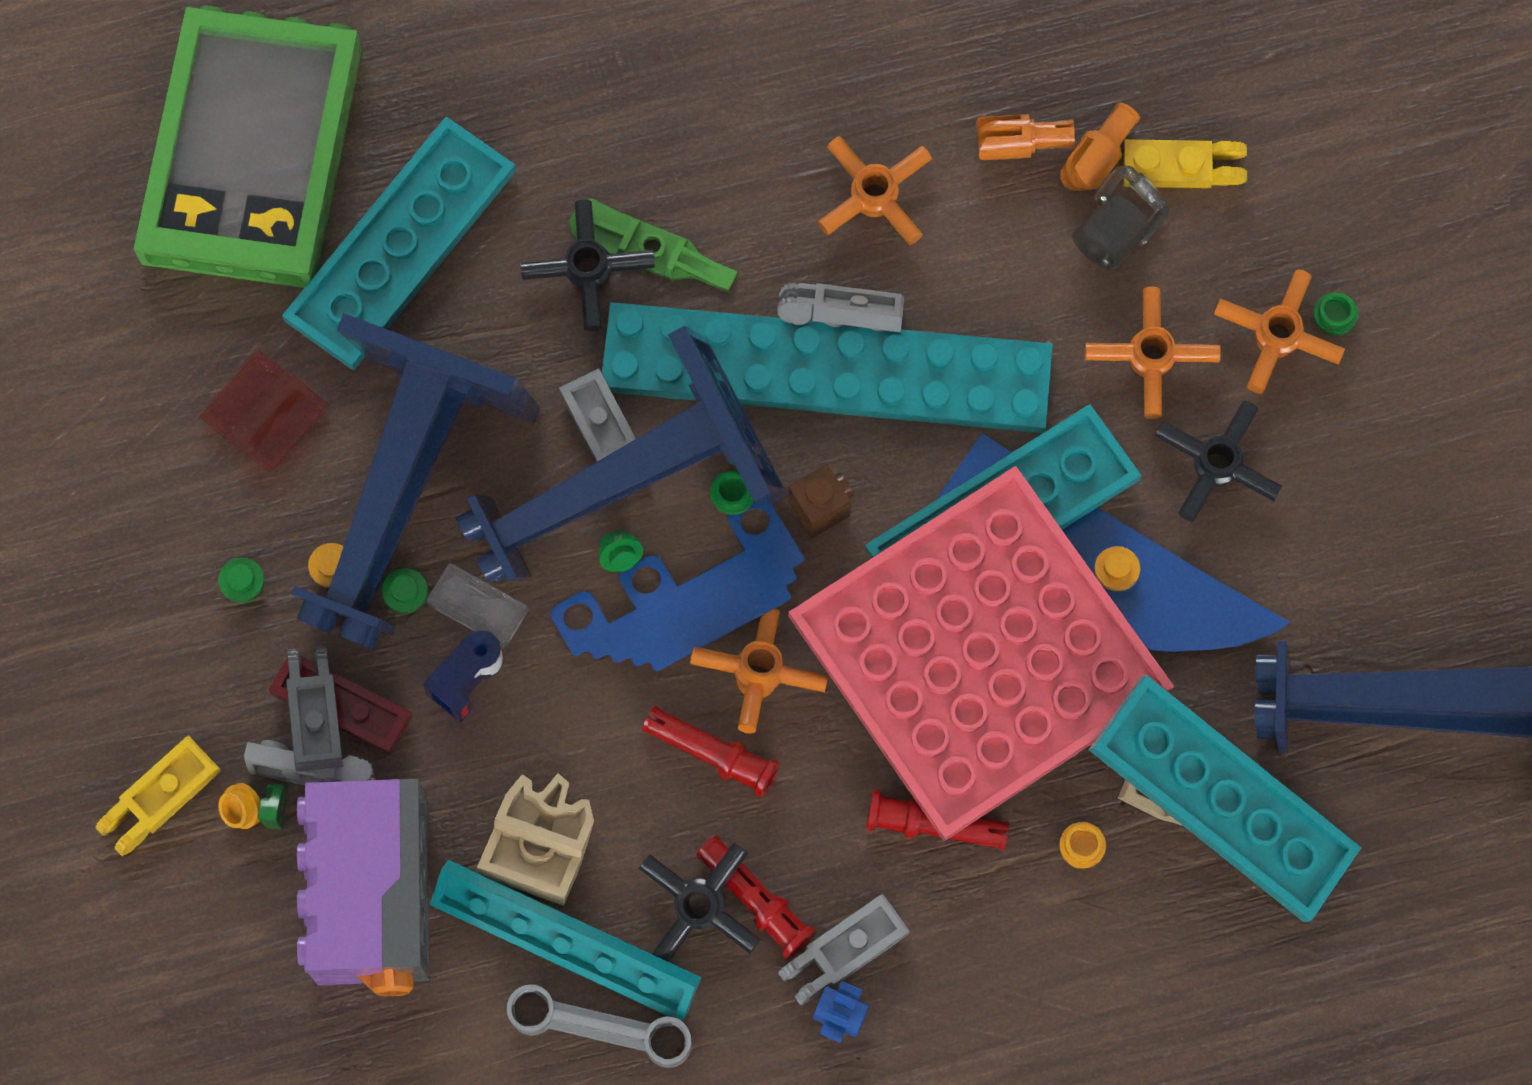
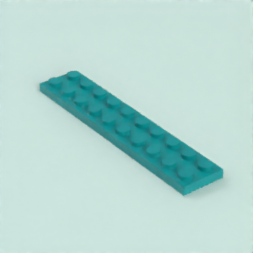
M610 302L602 375L612 393L696 400L688 386L693 382L668 336L673 331L686 326L708 339L741 405L1044 433L1046 429L1052 343L902 329L900 332L874 331L871 328L848 325L832 327L826 325L825 322L808 321L804 325H794L792 322L788 324V322L774 317Z

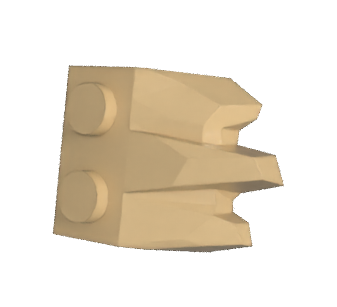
M559 773L543 791L538 793L532 790V780L522 774L506 793L495 817L493 832L477 866V873L495 882L564 906L580 869L594 823L590 801L581 799L572 805L566 804L565 799L569 782Z

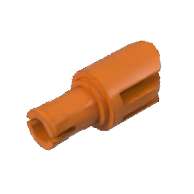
M1122 102L1116 103L1113 111L1099 130L1087 131L1060 171V180L1064 187L1072 191L1098 189L1122 158L1121 143L1140 120L1139 114L1132 107Z
M1029 114L983 116L977 118L976 121L980 160L1031 158V154L1035 153L1036 149L1075 147L1073 119L1055 122H1034V118H1030Z

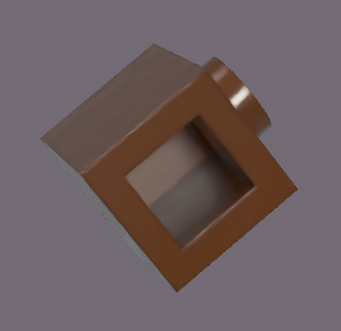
M828 464L788 486V502L811 539L850 517L851 500L849 498L854 496L853 491L845 477L841 473L834 475Z

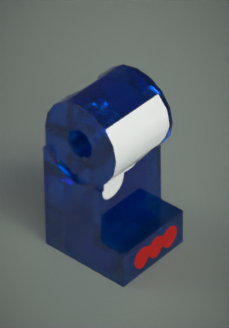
M479 630L472 632L465 637L423 683L426 695L459 723L472 711L470 699L468 698L469 694L483 679L490 678L498 673L502 666L503 656L499 640L488 631Z

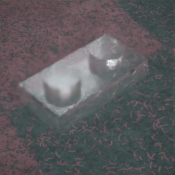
M451 563L448 564L426 600L428 606L505 649L529 611L527 605Z

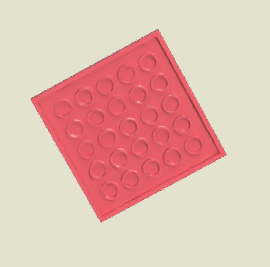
M1016 466L789 611V618L944 842L1093 744L1140 677L1148 675L1169 693L1174 689L1172 682Z

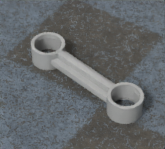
M537 985L519 987L511 994L507 1002V1015L510 1022L517 1031L525 1035H539L548 1029L633 1048L647 1052L652 1062L665 1068H672L682 1064L688 1058L692 1049V1039L688 1027L681 1020L674 1017H662L651 1024L553 1001L550 994L544 988ZM527 994H536L542 997L549 1008L545 1019L534 1026H523L515 1017L516 1002ZM675 1026L684 1034L685 1049L679 1056L673 1059H664L658 1056L651 1047L653 1035L662 1027Z

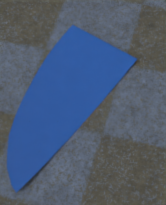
M982 433L937 499L1012 452ZM1098 507L1062 530L1094 575L1096 559L1107 548L1115 546L1124 547L1131 550L1137 556L1140 562V575L1137 582L1131 588L1124 591H1112L1105 587L1103 588L1148 650L1178 652L1237 647L1274 634L1289 623L1288 620L1214 579Z

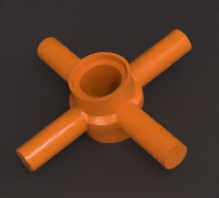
M841 136L833 139L827 148L854 180L851 185L852 197L817 221L823 233L828 236L861 212L869 217L884 215L908 245L916 243L923 234L896 203L899 192L898 184L932 160L928 150L924 146H920L892 168L888 169L881 164L865 166ZM870 185H878L884 188L886 192L880 196H871L864 189Z
M1295 270L1281 305L1270 308L1262 315L1221 298L1216 307L1214 315L1255 331V337L1261 353L1247 384V389L1254 393H1264L1277 359L1287 356L1296 349L1339 365L1345 348L1304 332L1302 318L1297 311L1312 278L1311 274L1304 270ZM1273 325L1283 326L1288 330L1290 336L1278 338L1270 332L1269 327Z
M1145 287L1143 288V330L1137 333L1130 343H1085V360L1130 361L1133 370L1144 378V417L1158 419L1162 417V375L1172 368L1174 362L1219 363L1220 345L1175 344L1172 335L1161 327L1160 288ZM1146 346L1157 347L1163 353V357L1150 359L1142 353L1141 349Z
M776 608L761 615L756 641L746 645L738 656L693 647L690 664L735 674L737 686L745 694L738 729L744 733L756 732L762 699L769 696L780 683L825 693L828 680L827 674L783 665L781 652L774 645L780 611ZM759 666L766 669L768 672L759 673L752 670L750 667Z

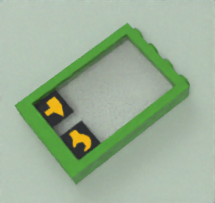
M208 5L201 6L200 9L186 7L134 244V251L141 265L300 288L307 286L318 272L362 53V46L357 31L338 23L319 26L312 25L303 19L289 17L283 21L269 19L263 14L247 11L240 15L226 13L218 7Z

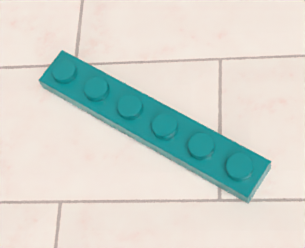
M450 860L441 869L430 902L431 906L664 1015L677 1018L683 1022L688 1014L701 980L700 976Z

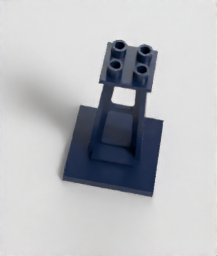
M343 313L337 331L367 359L394 370L401 377L327 597H322L294 586L291 595L304 600L296 618L297 620L331 633L338 615L346 618L338 636L373 650L380 631L393 636L396 627L366 614L463 402L479 408L484 404L532 423L536 420L540 406L515 377Z
M686 326L668 334L693 382L688 386L697 404L503 517L500 515L491 496L473 495L467 498L471 510L457 516L456 520L468 541L475 539L478 542L487 538L492 550L478 557L477 561L489 582L494 580L499 582L505 578L508 581H524L532 577L518 547L720 452H723L729 464L736 466L754 502L773 505L788 497L705 336Z
M1277 641V655L1256 656L1258 694H1276V700H1255L1257 739H1276L1279 753H1288L1289 720L1532 738V667L1290 675L1287 641Z

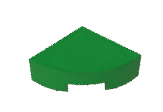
M270 782L266 786L267 798L261 799L258 818L266 828L282 830L288 784Z

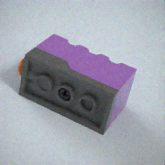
M419 779L305 783V797H298L297 818L298 824L304 825L307 840L306 843H298L297 864L299 872H304L307 887L306 890H298L297 911L298 917L304 918V924L307 926L306 937H298V964L304 965L305 973H308L317 985L364 983L379 996L407 995L414 988L413 982L430 981L427 795Z

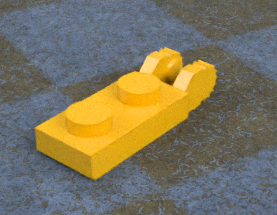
M1125 139L1123 144V186L1211 188L1212 185L1233 186L1243 184L1247 181V170L1245 168L1222 166L1213 169L1212 160H1238L1247 156V146L1236 141H1220L1212 144V141Z
M188 735L119 797L120 801L100 819L95 827L101 835L105 836L114 831L132 812L140 821L118 840L116 846H114V849L121 856L127 855L145 840L149 832L153 834L213 780L221 770Z

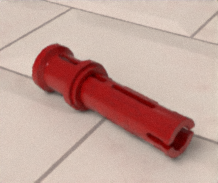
M654 706L649 712L652 718H646L642 732L650 734L718 768L717 774L720 775V778L726 781L732 778L754 789L755 795L760 798L766 795L779 770V761L775 759L767 761L747 751L746 745L739 741L737 743L733 741L731 744H728L661 710L657 706Z
M873 790L866 830L874 831L877 827L903 832L904 837L910 839L917 837L918 833L940 837L913 797L909 801L882 796L881 791ZM981 817L949 839L998 848L1004 851L1009 821L1003 822Z
M716 835L698 850L696 857L713 871L728 851V848ZM741 863L725 886L755 916L753 920L755 927L760 932L766 931L783 949L782 956L786 960L793 958L809 944L816 935L817 930L813 926L806 927L788 908L790 902L785 897H775Z

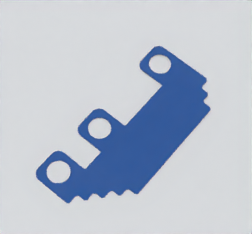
M753 502L748 510L761 509L765 511L769 516L770 523L765 532L759 535H750L741 527V518L744 513L728 516L731 528L745 549L740 554L678 587L662 560L654 555L647 556L639 560L631 569L622 571L619 575L620 583L636 608L634 611L609 623L593 595L588 592H580L554 606L551 611V618L573 656H578L588 651L596 660L605 655H610L615 663L631 658L635 666L639 667L649 662L652 668L658 672L691 654L694 646L702 648L789 601L791 595L786 587L796 581L797 578L793 568L803 563L805 558L773 506ZM651 567L659 572L661 582L654 592L643 594L634 589L632 577L638 569ZM584 604L591 609L593 618L588 627L583 630H572L565 625L564 613L571 605Z

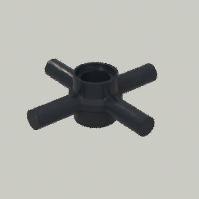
M578 200L574 203L577 242L570 246L565 258L521 262L522 280L567 276L572 284L581 289L584 330L596 331L602 328L599 288L605 285L611 272L655 268L654 251L609 254L602 245L595 241L592 201ZM592 258L599 261L598 266L593 271L582 272L577 269L578 264L584 259Z
M1242 401L1225 433L1212 436L1204 442L1165 421L1161 423L1155 437L1193 457L1194 467L1198 475L1196 483L1178 512L1183 519L1194 522L1212 489L1224 486L1234 480L1273 502L1276 499L1282 485L1243 464V455L1238 445L1258 412V407L1253 403ZM1221 454L1227 458L1230 466L1223 469L1216 468L1209 463L1207 456Z
M733 842L707 879L699 878L688 882L651 854L646 857L639 870L675 896L674 906L678 919L655 948L652 955L669 962L693 929L700 930L714 926L749 954L752 953L761 939L724 911L725 897L722 892L724 886L749 854L748 851ZM695 891L703 892L710 900V911L705 917L694 914L690 908L689 900Z

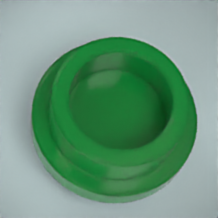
M1331 292L1323 295L1318 299L1313 309V320L1316 326L1323 333L1331 336H1341L1350 332L1358 319V309L1355 302L1349 296L1340 292Z
M737 470L725 471L719 474L712 482L710 488L711 501L720 512L727 515H738L747 511L754 501Z
M616 530L608 533L599 544L598 559L601 566L607 571L622 572L629 570L638 563L643 555V547L640 540L626 530Z
M248 558L230 560L222 567L218 577V584L223 595L236 603H246L255 599L261 593L265 581L260 566Z
M401 568L387 576L383 583L382 595L390 609L398 613L407 614L417 611L424 605L428 596V586L424 577L419 572L409 568Z

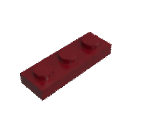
M300 655L302 666L300 678L319 676L315 662ZM287 656L271 684L269 692L271 695L289 703L286 679H290ZM329 670V675L333 674L339 729L391 756L413 717L412 713Z

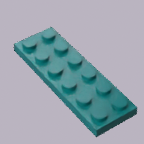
M445 117L282 315L284 322L354 371L365 356L337 331L343 313L389 329L515 174V164L451 119Z
M1089 404L865 545V551L870 558L875 557L1015 466L1062 530L1139 482L1141 474Z
M1148 675L1139 678L1088 749L1304 923L1312 921L1362 848Z

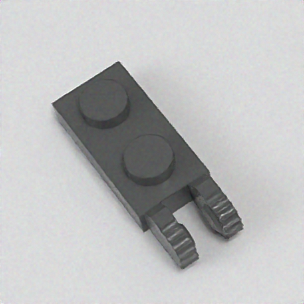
M326 645L316 646V652L314 653L315 666L318 669L319 676L300 678L302 666L297 648L287 649L290 679H286L296 772L343 767L333 674L329 675Z

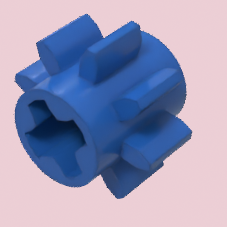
M841 981L838 991L827 986L825 987L813 1016L814 1020L823 1023L820 1031L821 1035L841 1043L845 1033L857 1037L870 1006L859 1000L863 989Z

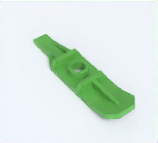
M593 198L587 199L592 201L595 241L602 245L609 254L646 251L644 244L649 240H656L661 244V247L654 253L655 268H647L645 270L672 281L694 278L729 293L738 274L737 271L702 256L690 240L614 210ZM574 209L568 221V226L572 237L577 239Z

